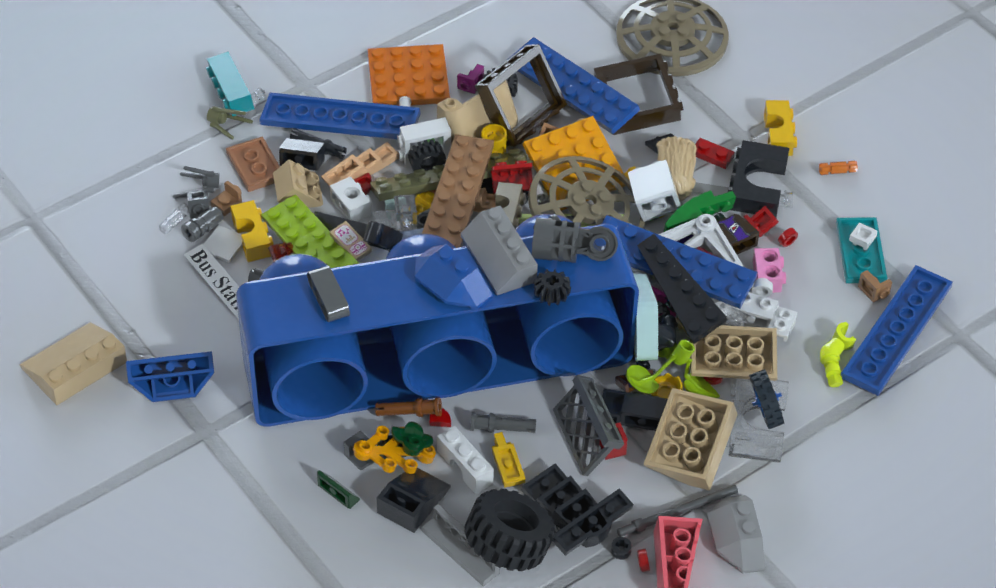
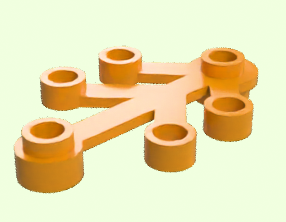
M378 426L375 434L369 440L357 441L353 446L354 456L361 461L371 459L387 473H393L397 464L408 474H414L418 467V463L415 460H405L401 457L410 455L404 452L403 447H397L400 443L394 438L384 446H376L381 440L387 439L389 429L386 426ZM433 446L424 448L417 455V459L424 464L432 463L436 455L435 448ZM380 455H385L388 458L384 459Z

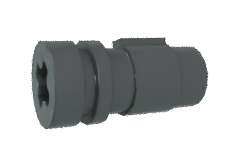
M214 206L197 216V218H192L181 226L184 237L190 242L196 241L206 231L209 232L217 227L218 223L223 220V214L219 208Z

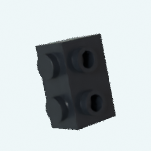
M286 138L279 147V165L282 166L287 160H291L308 170L318 171L325 161L324 143Z

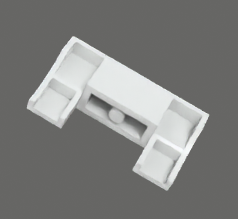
M751 292L748 293L741 309L712 299L727 316V319L730 316V321L750 327L777 328V336L784 338L783 341L787 342L797 320L798 312L779 307L778 300Z

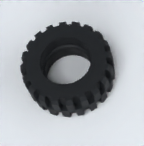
M492 489L484 492L476 499L465 523L464 532L469 546L474 548V552L478 556L481 555L486 562H492L496 567H504L510 571L515 569L525 571L535 568L543 561L554 538L555 525L552 517L548 516V511L542 508L536 500L533 501L529 496L521 495L518 491Z

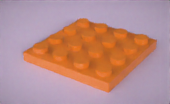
M443 44L368 49L373 103L399 106V99L407 96L411 98V105L438 104L450 98Z

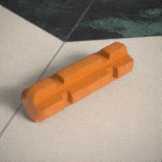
M855 160L848 161V163L842 161L830 162V165L828 163L819 164L820 175H828L829 172L830 174L847 173V171L852 173L857 172L858 169L857 161Z

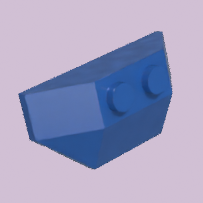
M447 244L433 246L416 258L415 280L445 304L470 307L477 310L493 298L479 270Z
M212 351L126 361L128 383L152 402L194 398L214 374Z

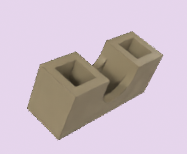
M498 182L495 206L502 207L516 229L519 226L518 218L522 217L523 206L521 205H525L526 193H523V185Z

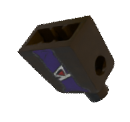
M717 213L714 216L736 255L758 245L759 231L739 214H734L727 218L722 213Z

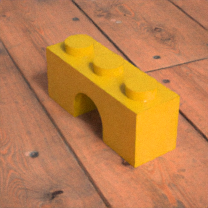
M766 100L764 120L765 128H769L767 144L789 148L788 156H792L793 148H797V136L793 135L795 134V122H792L793 108H790L789 100Z
M254 200L231 205V217L236 232H248L241 234L242 248L247 261L252 262L272 257L271 248H274L272 237L267 235L268 227L266 222L261 220L263 219L261 208L256 207Z

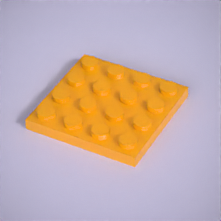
M594 116L524 141L523 143L529 159L533 161L536 172L547 163L558 158L581 156L602 161L624 175ZM568 162L557 164L547 169L544 174L556 177L564 170L572 167ZM577 162L580 167L593 168L603 173L605 172V170L600 167L587 163ZM584 172L587 180L598 182L601 178L598 175ZM575 173L567 175L562 179L570 184L579 181ZM611 176L621 187L626 186L616 176ZM541 180L549 195L551 183ZM609 181L606 183L605 187L610 192L617 190ZM557 186L556 200L565 199L568 191ZM567 207L560 208L561 211L568 209Z

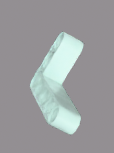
M634 274L639 288L634 339L635 360H658L657 300L647 274Z

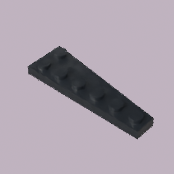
M652 234L637 245L693 344L728 321L727 316L655 234Z

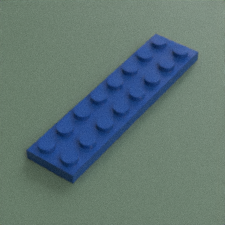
M535 37L519 49L521 50L526 45L539 44L567 105L587 118L594 116L597 124L612 135L640 111L638 104ZM530 62L518 70L519 73L541 87Z
M270 92L260 117V125L397 140V136L400 135V127L418 123L421 113L420 108Z
M606 215L602 223L611 224L618 229L631 267L653 275L637 245L652 234H655L709 297L741 309L757 278L756 271Z
M915 265L841 372L842 379L879 396L951 289L953 281Z

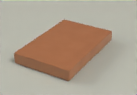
M263 136L226 148V153L248 192L275 184L273 172L280 166Z

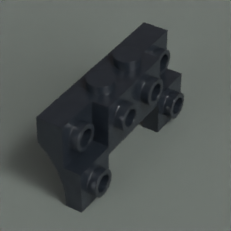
M605 388L602 395L615 424L621 423L622 426L656 431L668 400L658 396Z

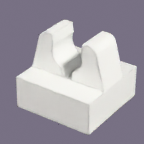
M859 223L851 233L849 241L853 242V245H860L863 247V250H867L876 238L877 230Z

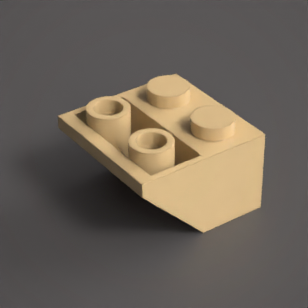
M287 160L273 172L277 202L281 203L287 198L297 195L308 208L323 205L319 176L315 172L291 160Z

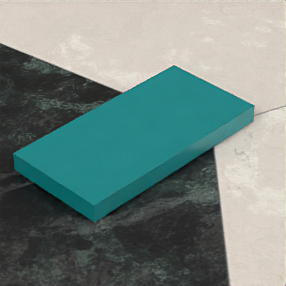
M877 217L837 218L836 227L845 282L859 283L861 273L866 270L875 276L880 283L886 281L887 272ZM859 223L877 230V236L867 250H863L862 246H855L853 242L849 241L851 233Z

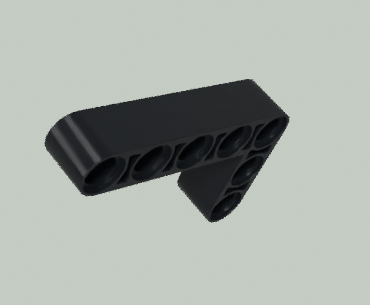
M314 212V215L329 231L347 221L368 245L388 250L389 252L403 237L402 233L375 221L369 220L368 224L321 212Z

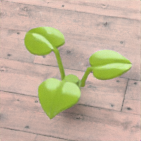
M681 340L678 345L675 343L671 348H664L662 351L658 350V357L666 358L668 361L653 375L640 365H632L626 370V378L629 383L638 391L649 394L654 393L659 388L658 383L654 379L672 361L677 365L686 363L684 372L686 380L683 383L686 391L717 399L720 397L718 392L703 377L691 376V373L689 374L692 362L690 357L695 351V347L687 340Z

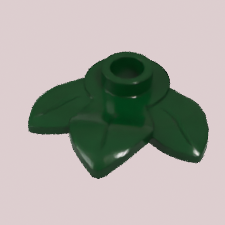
M414 421L408 422L405 428L392 426L391 433L393 438L403 444L404 452L410 456L419 455L424 448L431 447L433 444V437L424 434L421 425Z

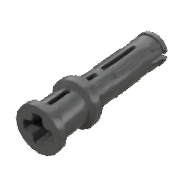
M472 411L470 431L481 429L488 430V432L506 430L535 433L536 419L499 417L493 413L484 415L476 414Z

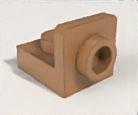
M229 181L224 183L225 190L210 201L211 207L219 208L223 216L231 212V205L242 203L241 189Z
M866 270L860 275L858 287L874 303L888 297L891 292L892 281L888 279L880 283L875 276Z

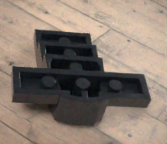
M556 463L521 487V491L525 495L529 496L531 500L539 502L540 506L548 511V516H551L554 524L561 529L554 534L552 541L565 556L580 545L588 548L602 543L608 537L612 523L631 510L634 505L620 488L597 503L586 488L582 490L572 476L567 477Z

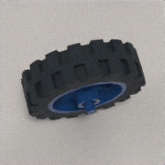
M766 370L750 374V381L756 396L752 405H757L760 408L768 429L785 424L778 398L782 397L781 392L776 393Z

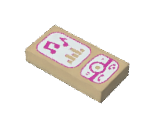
M347 221L330 231V236L333 240L349 252L357 261L372 252V248L367 242L363 241V238Z

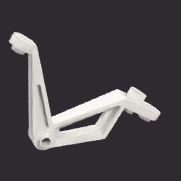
M710 214L700 215L696 219L658 234L674 241L693 234L694 236L686 241L685 245L697 249L701 245L706 244L716 256L743 266L716 222L715 217ZM631 267L633 274L646 273ZM646 273L649 282L656 281L653 275ZM759 278L755 280L749 292L764 297L771 296L773 293V283L766 278Z

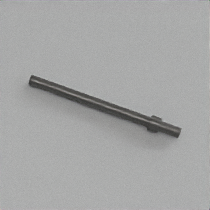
M732 485L650 517L635 519L631 521V524L618 528L617 534L619 537L633 532H642L646 527L656 524L658 516H678L738 493V488L736 485Z

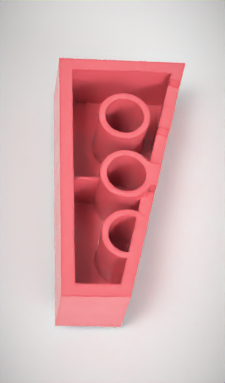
M658 516L653 531L657 588H688L703 519Z

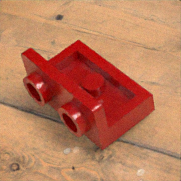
M522 160L516 161L515 164L507 165V162H499L492 166L493 194H496L498 182L522 184L523 191H529L533 181L532 163Z

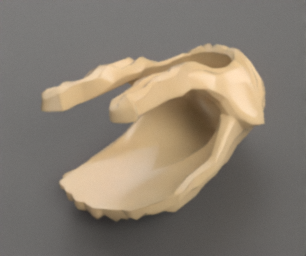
M667 137L656 144L658 149L657 161H667L679 201H682L691 195L692 189L695 186L696 181L693 178L696 165L695 154L697 147L688 138Z

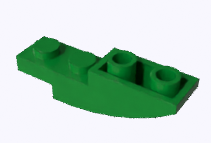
M710 190L692 198L670 216L665 223L663 232L696 219L703 214L713 215L731 210L736 199L734 192L730 191L714 196Z

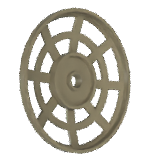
M640 0L627 8L619 18L616 39L621 52L628 60L645 57L650 51L655 54L661 53V56L672 57V66H668V74L677 77L697 74L714 66L726 52L729 32L721 15L700 0ZM657 1H666V2H660V3H656V4L650 5V6H648V7H646V8H645V7H642L643 5L648 4V3L657 2ZM667 6V11L661 13L652 11V9ZM675 6L690 9V11L686 13L675 11ZM632 11L640 12L634 21V26L622 29L626 16ZM703 11H708L720 22L722 28L712 26ZM698 14L705 24L695 23L692 17ZM644 15L653 18L651 24L639 25ZM650 30L652 39L647 42L640 33L641 31ZM695 30L707 31L702 41L694 37ZM712 32L723 35L722 43L714 54L706 47L711 40ZM634 33L637 41L643 46L638 54H635L628 47L623 35ZM659 43L671 47L672 51L663 50L655 46ZM688 43H692L695 46L687 50L679 51V47L684 46ZM699 51L707 57L706 60L697 64L680 66V57L689 56ZM658 70L651 72L660 75Z
M581 156L558 158L547 163L535 175L528 194V203L532 217L553 210L554 214L566 217L560 208L567 207L569 212L575 217L573 222H580V224L581 222L595 225L602 224L606 215L631 224L628 221L630 203L636 202L634 195H626L620 184L611 177L612 175L616 176L633 194L630 181L621 172L602 161ZM568 162L572 167L564 170L556 177L544 174L547 169L557 164ZM577 162L587 163L604 169L605 172L603 173L593 168L580 167ZM584 172L598 175L601 178L598 182L587 180ZM575 173L579 181L570 184L562 179L567 175ZM540 180L551 183L549 190L550 202L538 205L537 187ZM609 181L620 194H611L605 187L606 183ZM557 186L568 191L565 199L556 200ZM585 199L593 201L594 204L587 203ZM614 202H624L623 216L614 210ZM640 215V222L638 227L644 229L645 222H643L642 217Z

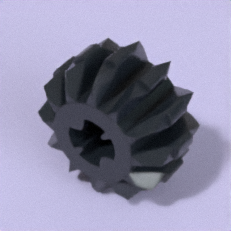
M546 269L544 273H539L534 281L535 298H539L540 303L547 302L549 306L551 303L559 305L560 301L566 302L567 297L571 293L569 277H565L564 271L557 273L556 269L553 272Z

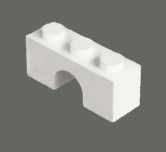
M456 426L437 435V452L449 465L455 462L458 464L462 471L463 481L475 495L493 485L494 468Z

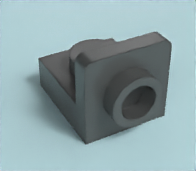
M207 190L187 192L190 219L197 218V216L209 210Z

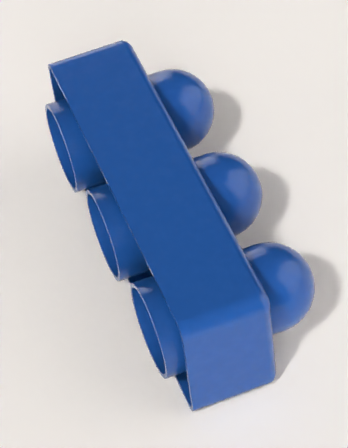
M539 214L530 217L516 228L517 233L531 255L536 218L548 219L550 214ZM557 215L561 221L573 222L566 217ZM611 224L581 227L591 229L603 226L614 232L618 241L617 251L611 258L605 261H596L584 254H577L576 263L534 259L538 264L537 276L539 273H544L546 269L550 272L556 269L557 273L564 271L565 277H569L571 293L567 297L566 302L560 301L559 305L551 303L550 306L547 302L540 303L539 298H535L534 283L496 295L467 246L456 248L452 243L440 236L424 233L411 235L398 242L384 260L331 268L348 303L350 316L327 322L309 285L307 272L328 265L320 259L306 254H291L277 259L265 269L259 280L242 284L236 292L243 363L256 423L260 426L270 427L305 420H320L340 414L375 409V405L378 402H412L418 398L423 400L436 397L447 398L467 392L554 377L575 376L590 371L618 367L628 363L632 359L634 352L639 288L618 229ZM602 238L595 240L597 246L602 247L606 245L605 240ZM447 244L479 270L493 298L477 310L470 307L445 304L415 280L416 258L433 246Z

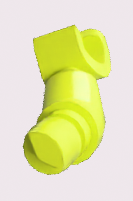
M847 322L838 324L832 339L822 346L820 350V362L825 367L830 387H839L843 384L839 366L840 355L843 350L853 348L856 338L853 336L851 338L845 337L849 326Z

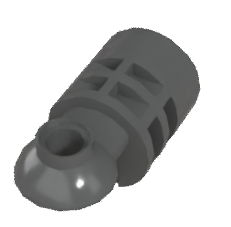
M536 218L532 242V256L534 259L576 263L577 254H584L593 260L605 261L611 258L617 251V237L609 228L598 226L584 229L580 228V222L556 221L545 218ZM602 238L605 240L606 245L602 247L597 246L595 240Z

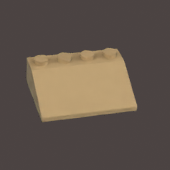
M89 322L20 364V367L57 406L125 364L127 358L125 346L112 333Z
M721 325L693 344L695 351L690 357L692 359L690 364L691 376L750 379V374L765 369L769 379L777 381V328Z
M672 388L644 461V466L689 486L710 491L737 417L734 402Z

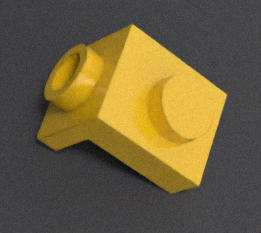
M428 191L418 194L408 212L417 217L418 214L430 209L435 194Z

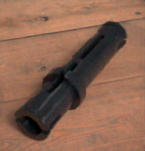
M297 128L291 131L296 135L290 134V139L324 143L325 155L330 154L339 159L345 157L342 153L346 154V147L334 144L329 139L323 140Z

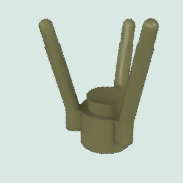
M212 106L207 113V120L211 122L210 126L216 128L232 140L234 136L219 126V124H224L227 118L253 123L251 119L232 116V114L246 115L245 111Z

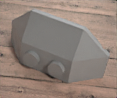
M746 495L723 498L707 514L716 552L730 564L737 567L742 574L765 571L763 539L753 500Z

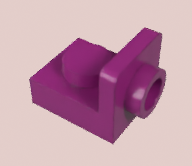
M477 64L473 70H470L468 75L459 73L457 75V88L475 94L477 92L475 85L484 78V66Z

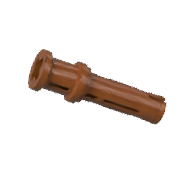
M436 397L432 400L418 398L412 402H378L375 408L383 410H375L376 416L416 414L418 417L430 414L441 416L442 401L440 397Z

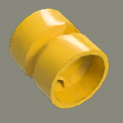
M498 124L485 126L482 129L481 138L494 140L491 154L506 153V129Z

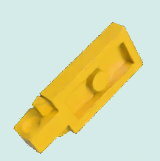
M503 432L495 433V446H492V454L504 488L524 484L526 478L514 444H511V442L506 443Z

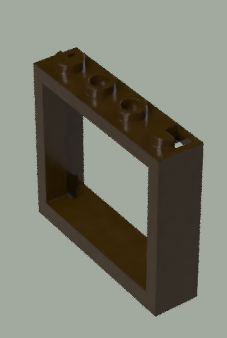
M539 44L524 46L475 85L493 124L501 125L506 129L507 146L515 147L518 144H522L525 138L535 134L536 130L543 126L544 122L548 123L552 116L559 114V111L567 105ZM530 62L549 103L512 131L493 90Z
M661 53L594 68V76L607 84V81L658 70L671 105L638 112L613 135L681 120V111L684 110L681 100L678 101L677 99L679 97L677 88L673 87L672 74H668V64L666 60L663 61Z

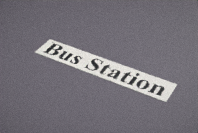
M203 244L185 253L184 256L238 318L236 292L239 286Z

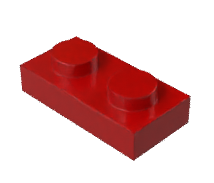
M699 138L695 143L697 147L695 155L697 158L723 169H726L734 158V151L703 138Z

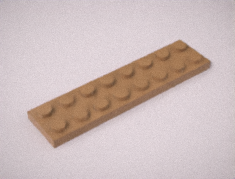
M455 134L422 234L437 235L448 240L456 248L462 247L463 239L461 238V232L470 223L494 147V140Z

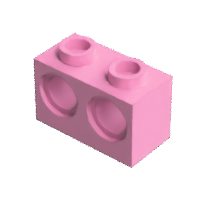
M754 248L752 262L753 270L757 272L756 280L766 278L773 283V293L781 292L782 284H786V272H782L784 258L780 256L779 248Z

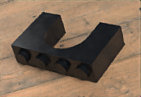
M746 140L742 141L741 148L737 147L735 159L739 160L738 162L734 161L732 173L736 174L735 176L731 175L729 187H732V190H728V192L733 191L736 196L731 211L756 214L766 206L777 217L781 190L756 186L748 181L746 177L754 172L785 175L789 148Z

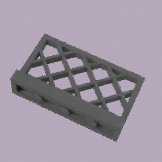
M576 375L572 380L574 386L553 408V412L582 474L589 476L613 449H620L624 442L594 379ZM577 393L580 396L579 403H575ZM568 405L566 417H564L562 409ZM574 406H578L576 419L572 418ZM584 407H585V409H586V411H587V418H586V420H583V419H582V418H583ZM575 421L574 433L572 434L570 431L571 422ZM582 422L586 423L584 435H580ZM592 423L595 428L594 436H590ZM579 437L583 438L581 450L578 448ZM589 439H593L591 452L588 451ZM601 440L604 448L600 451V453H598L599 442ZM587 454H591L590 463L587 466L586 457Z

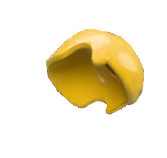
M670 373L656 377L654 380L658 383L659 388L654 393H651V396L668 399L672 388L683 390L680 377L672 376Z

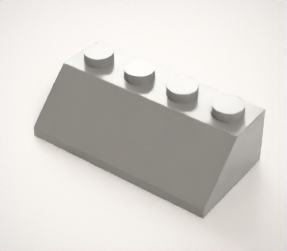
M501 206L480 212L461 232V238L496 295L533 284L535 279H537L538 264Z

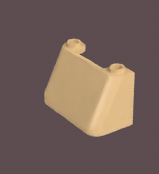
M505 80L493 91L513 129L517 126L518 116L507 80ZM479 94L463 104L454 98H447L437 104V119L446 117L451 129V145L455 134L481 138L482 129L489 124H493Z

